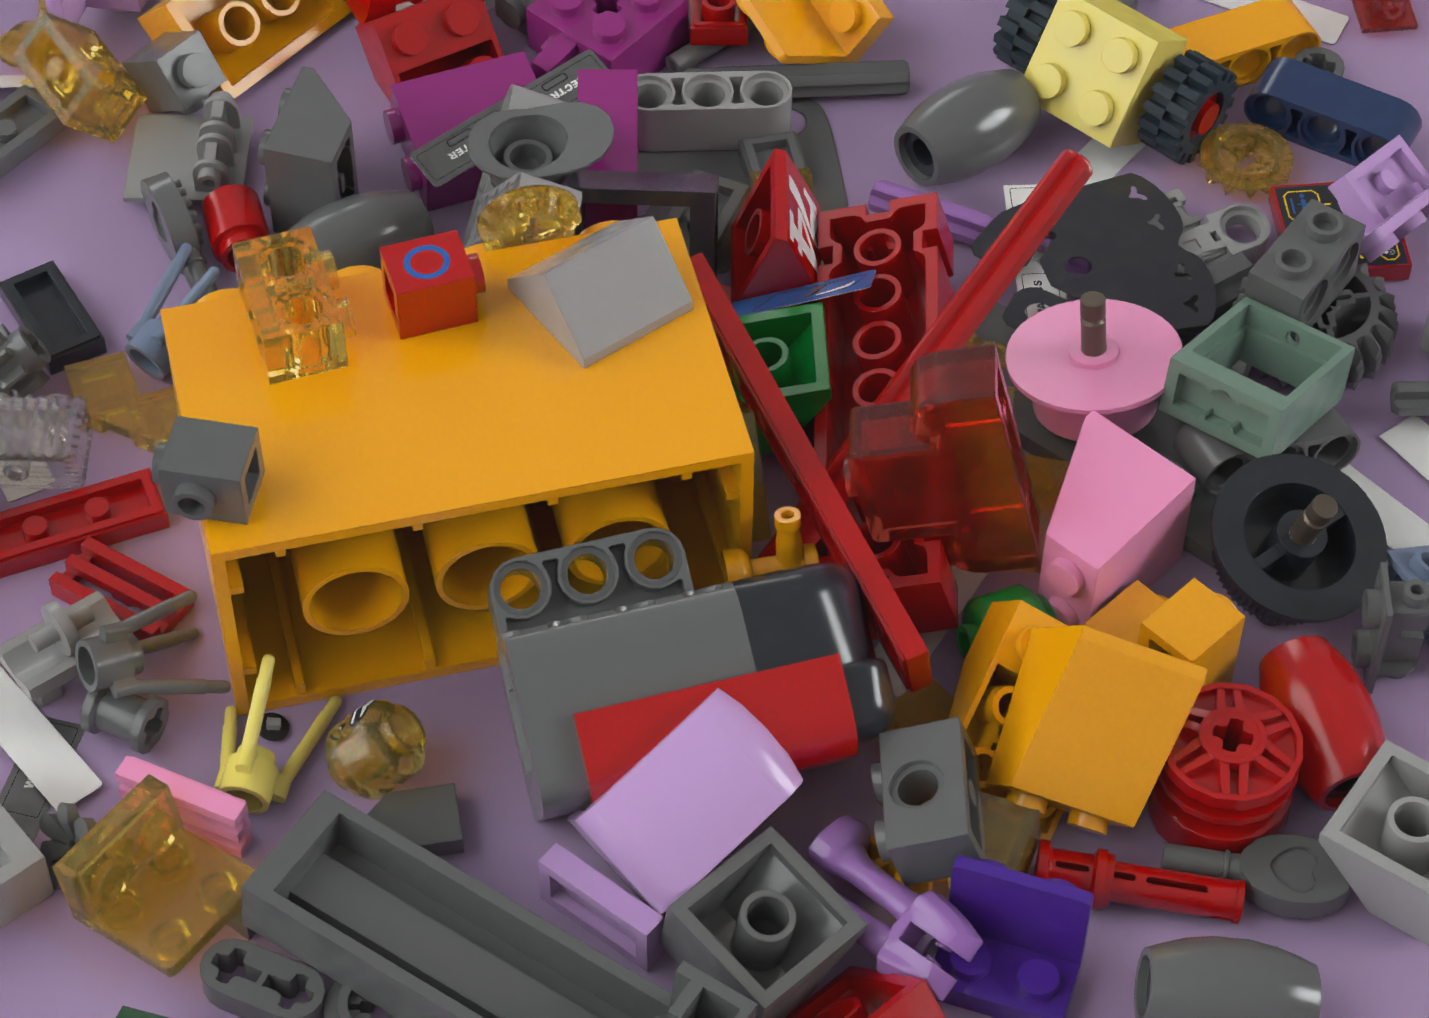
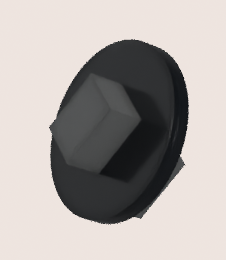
M265 713L260 736L266 739V741L280 742V740L288 735V721L278 713Z

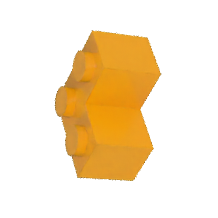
M1193 578L1169 599L1163 595L1155 594L1140 581L1136 580L1086 621L1084 625L1207 668L1208 672L1203 684L1204 686L1216 682H1232L1246 616L1237 610L1230 599L1220 593H1214L1196 578Z

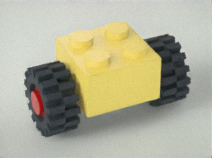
M1009 0L1005 6L1009 8L1007 14L999 18L997 25L1002 28L994 33L993 42L997 43L993 48L994 54L997 55L996 58L1024 74L1034 87L1042 109L1109 148L1134 145L1142 142L1180 165H1185L1186 162L1191 163L1195 160L1196 153L1201 155L1206 150V142L1208 140L1213 141L1217 136L1216 128L1219 124H1224L1228 117L1225 111L1233 105L1235 98L1231 95L1237 91L1238 84L1234 82L1237 76L1233 71L1195 50H1187L1183 56L1182 52L1188 42L1186 38L1118 0Z

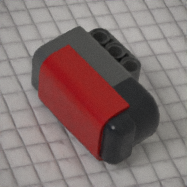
M646 528L510 559L502 563L494 572L487 589V602L497 641L496 654L526 788L536 822L572 814L577 810L585 811L717 688L741 703L769 730L789 754L799 773L842 763L856 757L858 746L879 737L881 732H886L892 725L896 714L895 697L888 668L883 659L876 658L860 589L853 574L846 567L838 563L807 564L694 590L686 553L681 541L672 532L662 528ZM645 545H653L662 549L669 559L668 574L660 579H650L643 576L637 570L634 563L636 550ZM578 560L594 562L601 569L604 576L602 589L593 594H583L576 591L569 583L568 567ZM512 575L526 576L534 582L538 590V599L529 608L515 609L503 600L500 594V584L505 578Z

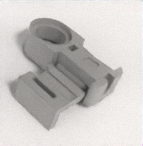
M1179 187L1164 193L1177 209L1183 222V232L1178 245L1197 255L1203 260L1205 265L1227 253L1235 255L1241 252L1251 263L1258 260L1263 254L1271 226L1267 216L1260 209L1248 204H1233L1205 215L1203 223L1200 225L1201 219L1199 216L1191 217L1183 206L1186 204L1187 199ZM1155 214L1154 218L1147 222L1161 230L1164 229L1163 225L1158 222L1159 214ZM1232 225H1242L1251 229L1257 239L1251 243H1239L1231 239L1225 229ZM1178 265L1175 276L1183 277L1186 275L1184 273V265Z

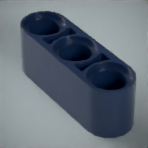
M1287 57L1275 58L1269 62L1244 102L1245 115L1258 129L1353 166L1360 164L1399 134L1410 148L1422 128V119L1418 111L1410 103Z

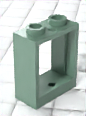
M1245 297L1170 358L1164 384L1165 390L1161 397L1159 410L1256 458L1280 454L1342 399L1355 347L1249 297ZM1291 331L1299 336V342L1291 338ZM1240 360L1296 387V389L1288 396H1284L1229 368Z

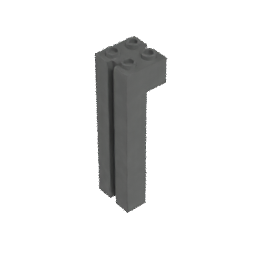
M326 790L320 794L241 886L242 924L341 985L352 989L356 994L396 1018H755L758 1005L756 1002L684 960L675 971L672 994Z

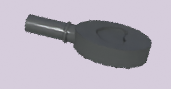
M167 172L142 179L140 186L148 214L171 261L174 259L183 243H189L192 246V251L181 271V274L185 276L192 289L208 271L206 266L207 260L202 257L200 245L204 244L201 237V230L203 228L201 223L196 221V218H198L195 210L192 211L191 208L187 209V207L192 206L190 198H182L187 193L185 188H180L182 187L180 179L173 181ZM215 282L205 295L218 290Z
M1296 834L1268 835L1256 839L1242 853H1231L1229 849L1218 851L1164 843L1161 861L1162 869H1173L1231 880H1245V897L1248 901L1258 908L1275 915L1295 919H1314L1328 916L1342 908L1348 900L1351 886L1323 849L1318 839Z

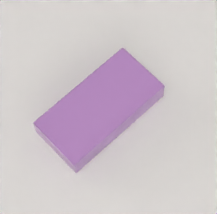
M555 843L538 861L541 899L646 972L665 954V949L659 943L664 924V917L558 843Z

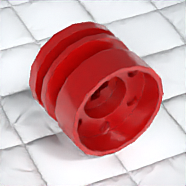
M1216 682L1202 686L1148 798V812L1157 833L1167 843L1218 851L1229 849L1231 853H1242L1248 845L1258 838L1282 834L1288 821L1293 801V790L1297 785L1298 773L1303 761V735L1293 714L1274 696L1247 684Z

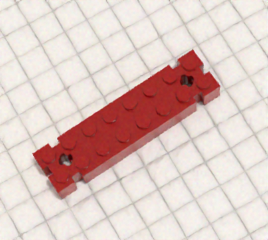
M937 192L889 200L888 212L869 214L866 204L819 212L818 249L824 265L818 266L817 282L876 270L871 287L817 300V303L823 302L825 311L832 398L815 415L814 450L824 467L954 296L948 278L954 276V243ZM955 359L846 503L848 510L919 634L958 628V585L950 567L952 560V566L958 565L956 548ZM820 538L816 543V548L820 555L818 557L819 563L834 562L823 540ZM868 622L871 639L877 640V637Z

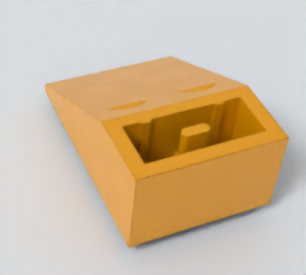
M1022 600L992 602L964 659L948 719L960 717L976 750L982 810L1038 840H1051L1064 812L1063 810L1047 805L1045 815H1040L1015 808L1005 803L1007 791L986 785V781L1032 628L1068 625Z

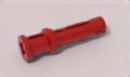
M1039 840L1033 876L1043 879H1063L1072 883L1078 889L1091 892L1094 895L1092 910L1100 911L1101 908L1107 909L1109 902L1239 924L1245 897V880H1231L1173 869L1168 870L1115 861V854L1109 853V849L1098 848L1094 854L1053 848L1051 840Z

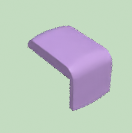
M717 688L585 811H574L567 820L643 903L659 914L667 911L668 906L699 883L783 804L801 785L803 778L789 754L769 730L741 703Z

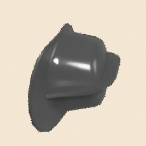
M562 102L528 109H512L495 112L479 120L469 132L467 150L471 161L482 172L490 175L491 184L494 188L518 172L561 185L570 173L586 169L603 158L613 143L615 129L607 113L598 106L584 102Z

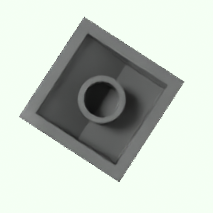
M770 826L668 906L659 943L679 964L684 960L756 1002L758 1005L755 1018H785L806 1001L866 931L868 924Z

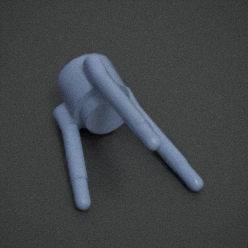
M189 243L181 245L140 320L126 334V338L129 340L125 346L127 355L137 367L156 379H163L168 372L171 373L162 318L160 316L156 320V317L192 251V246ZM216 266L210 267L178 306L193 304L202 298L219 277L220 269Z

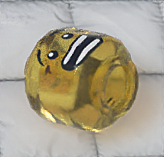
M383 699L368 701L329 731L325 743L329 773L338 786L350 791L353 795L367 800L381 799L387 792H392L422 769L426 757L425 744L427 739L425 729L416 714L406 706L394 704Z

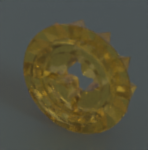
M1238 122L1220 126L1205 137L1200 148L1198 166L1205 169L1207 183L1222 184L1225 195L1234 190L1244 191L1250 200L1258 190L1270 194L1271 186L1288 183L1294 156L1288 142L1274 130L1259 124ZM1252 153L1255 154V164L1250 163L1246 168L1236 165V162L1241 163L1245 158H1249Z
M528 185L512 189L488 203L480 212L476 226L485 250L492 251L575 236V227L582 222L577 199L566 189L552 185ZM530 218H535L534 224L530 225Z

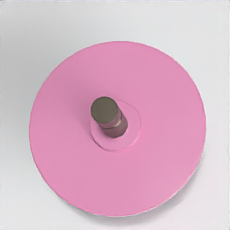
M1089 291L1082 294L1080 300L1069 301L1046 308L1024 321L1015 330L1008 342L1005 360L1006 369L1012 383L1023 395L1032 400L1033 410L1039 422L1052 433L1077 441L1085 417L1093 410L1130 435L1146 426L1156 413L1158 397L1164 393V384L1170 358L1183 347L1175 329L1155 312L1133 303L1106 299L1100 292Z

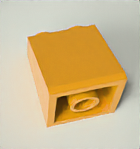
M1085 625L1032 628L986 785L1007 791L1005 803L1021 810L1045 815L1048 805L1069 812L1066 824L1087 832L1106 836L1109 826L1134 828L1205 682L1208 669Z

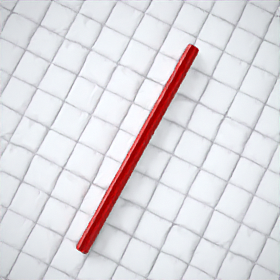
M1071 149L1061 152L825 466L845 504L1092 176L1093 169L1090 166L1089 160L1083 155ZM799 501L795 508L801 512L800 533L802 543H814L816 545L821 537L801 501ZM777 532L757 558L776 555Z

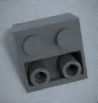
M302 66L292 89H284L279 101L278 118L272 130H264L258 147V162L265 165L266 172L263 200L266 206H270L273 231L284 234L303 217L326 204L359 194L352 122L316 70Z

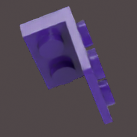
M957 856L952 869L949 901L971 923L983 940V944L970 963L953 951L950 953L938 947L935 960L941 965V969L955 978L957 982L943 1001L937 999L936 1001L994 1018H1066L1082 968L1094 895L1089 891L1078 889L1075 885L1063 879L1039 878L1011 870L1004 864L992 859L976 860L965 856Z

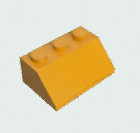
M162 0L137 19L152 41L164 32L199 30L227 79L210 94L217 91H225L230 93L235 99L352 11L345 0Z

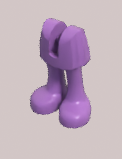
M845 815L836 819L814 839L808 849L809 859L833 876L840 877L852 884L897 919L891 927L840 895L868 924L866 931L856 942L877 957L876 969L878 973H894L925 979L935 999L943 1001L957 980L943 971L941 965L929 954L925 958V953L931 944L937 940L936 946L950 953L953 951L970 963L982 946L983 940L957 907L939 892L930 890L918 894L880 868L867 854L871 841V834L867 824L851 815Z

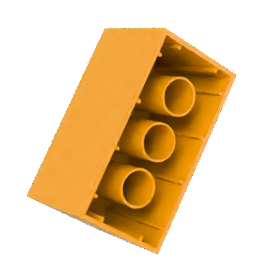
M677 218L656 221L693 300V310L585 369L510 291L507 279L618 220L594 224L576 236L514 247H507L498 243H480L465 248L467 255L477 253L485 277L486 292L476 294L478 322L402 340L399 337L384 295L382 271L379 268L366 265L343 268L334 272L323 281L255 293L239 288L221 289L203 296L193 304L160 309L178 415L258 427L265 473L247 525L211 519L198 520L238 716L249 714L262 658L266 654H271L275 657V665L265 711L329 699L334 695L344 696L497 666V641L487 602V589L498 567L502 563L516 557L646 528H662L672 532L681 541L686 553L694 590L724 583L721 567V550L740 548L752 559L755 452ZM645 545L636 550L634 563L637 570L643 576L650 579H660L668 574L669 559L662 549L653 545ZM578 560L568 567V580L576 591L583 594H593L602 589L604 576L601 569L594 562ZM512 575L505 578L500 584V594L503 600L515 609L529 608L538 599V590L534 582L526 576Z

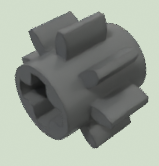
M4 324L0 325L1 401H4L14 393L16 398L23 403L50 380V377L42 369L51 362V356L42 341L24 326H19L10 333Z

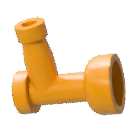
M784 506L775 511L774 525L777 530L776 555L750 559L748 554L740 548L721 550L720 556L724 583L792 567L819 563L815 544L802 543L800 533L801 512L799 509L792 506Z

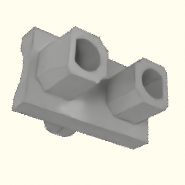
M99 590L65 609L58 601L51 600L40 607L43 618L42 622L0 644V662L30 701H35L38 706L45 707L63 697L66 683L79 676L75 661L77 641L98 636L99 628L102 625L121 621L112 611Z

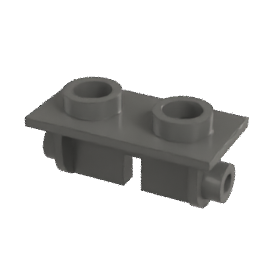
M1380 562L1374 588L1364 589L1361 603L1363 628H1354L1351 641L1353 667L1363 668L1364 683L1369 694H1373L1377 676H1389L1394 679H1400L1411 674L1416 669L1424 641L1423 631L1427 630L1429 623V585L1420 579H1411L1407 582L1389 581L1387 562Z

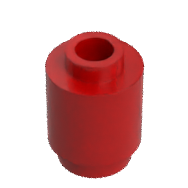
M242 184L223 185L210 192L202 202L201 214L215 259L222 263L227 270L234 273H247L258 269L266 262L269 256L272 240L257 192L251 187Z

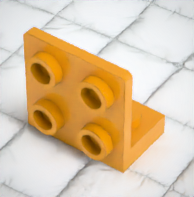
M736 0L738 7L750 17L764 38V44L768 52L783 64L857 62L894 19V16L883 0Z

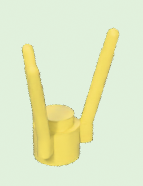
M266 654L262 658L242 745L237 748V752L238 712L233 705L225 709L220 768L214 785L215 789L246 800L248 813L251 815L266 812L271 800L277 803L286 802L291 782L342 704L340 696L334 695L329 699L280 772L275 764L276 755L271 750L257 745L275 665V657L271 654Z

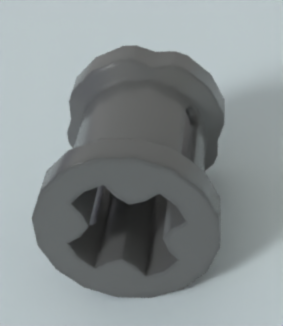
M110 688L94 692L88 691L80 712V725L83 730L92 734L105 731L127 740L130 743V749L143 755L149 753L160 740L169 716V703L165 698L157 695L150 696L148 699L136 694L114 699Z

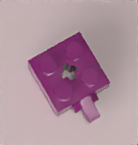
M535 0L526 7L528 46L539 53L531 61V68L536 79L588 49L592 50L609 70H638V75L659 73L666 67L665 58L689 43L688 0Z

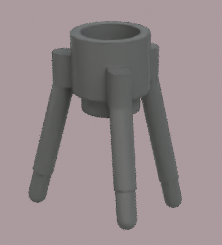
M194 590L185 591L123 621L100 626L98 636L77 641L75 646L76 667L85 688L90 692L110 688L114 699L135 694L228 693L231 690V684L226 680L135 678L136 674H140L144 670V654L195 640L199 636V630L196 627H190L143 640H138L135 635L128 634L197 600V593Z

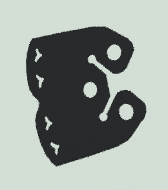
M1127 173L1084 185L1050 230V232L1056 234L1057 238L1049 243L1039 262L1052 287L1076 298H1080L1086 292L1097 291L1102 293L1106 299L1125 301L1142 306L1163 317L1175 330L1206 326L1214 318L1217 306L1216 290L1207 266L1197 255L1178 245L1183 232V222L1180 214L1169 198L1157 186L1142 176ZM1134 186L1137 189V193L1147 197V200L1130 198L1131 187ZM1022 204L1001 212L974 240L972 245L974 256L982 259ZM1155 214H1159L1158 222L1163 225L1164 229L1161 230L1147 222L1153 219ZM1034 252L1033 255L1030 257V259L1027 261V263L1024 265V267L1028 265V263L1030 262V260H1031L1032 257L1034 256L1035 252ZM1080 257L1090 261L1092 269L1085 275H1073L1066 270L1065 264L1072 258ZM1179 264L1184 265V273L1190 275L1192 279L1174 275L1178 270ZM1028 287L1019 290L1013 295L1002 318L1008 326L1016 330L1028 319L1025 311L1030 305L1042 303L1052 307L1069 302V300L1038 287ZM1194 295L1198 296L1195 306L1199 312H1194L1192 308L1184 305Z

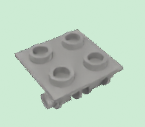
M225 91L214 92L211 97L205 100L203 115L138 114L123 202L145 203L140 181L163 172H167L173 181L180 179L182 184L180 188H185L187 193L182 198H190L192 204H202L210 192L223 185H245L254 116H240L238 105L234 101L233 96Z

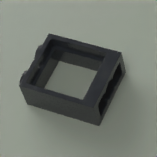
M580 170L571 173L567 187L582 192L581 206L571 236L579 235L585 230V203L690 207L689 256L691 257L702 252L717 278L719 175Z

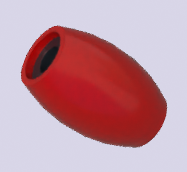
M1317 635L1301 636L1276 646L1262 658L1258 667L1259 690L1274 696L1293 714L1303 735V761L1298 773L1297 785L1322 810L1336 811L1386 738L1380 716L1367 687L1353 666L1324 637Z

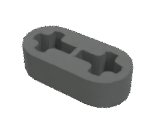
M236 938L221 940L212 945L203 954L200 962V975L204 994L209 1002L219 1009L240 1018H324L323 1011L326 999L324 981L320 974L311 967L249 941ZM238 966L245 968L246 978L234 976L228 984L222 983L221 971L232 974ZM299 991L306 992L308 1004L297 1001L292 1005L291 1009L283 1008L282 996L287 999H293L298 995Z

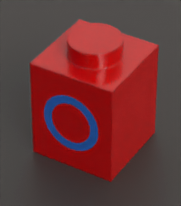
M457 229L379 247L383 291L401 340L478 322L476 294L486 292L484 272L477 253L466 254Z

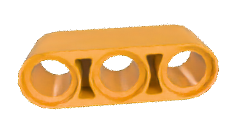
M1260 0L1170 28L1171 31L1188 40L1182 52L1183 56L1187 50H1195L1233 71L1237 76V79L1234 81L1238 83L1237 88L1257 82L1269 62L1275 58L1287 57L1294 59L1295 55L1301 50L1309 47H1320L1321 45L1320 36L1292 0Z

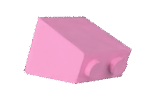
M1094 410L1084 419L1046 532L1038 594L1048 600L1056 619L1068 626L1084 625L1086 621L1136 580L1150 588L1181 559L1196 481L1195 477Z

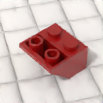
M425 0L355 26L374 79L390 103L392 84L504 56L483 0Z

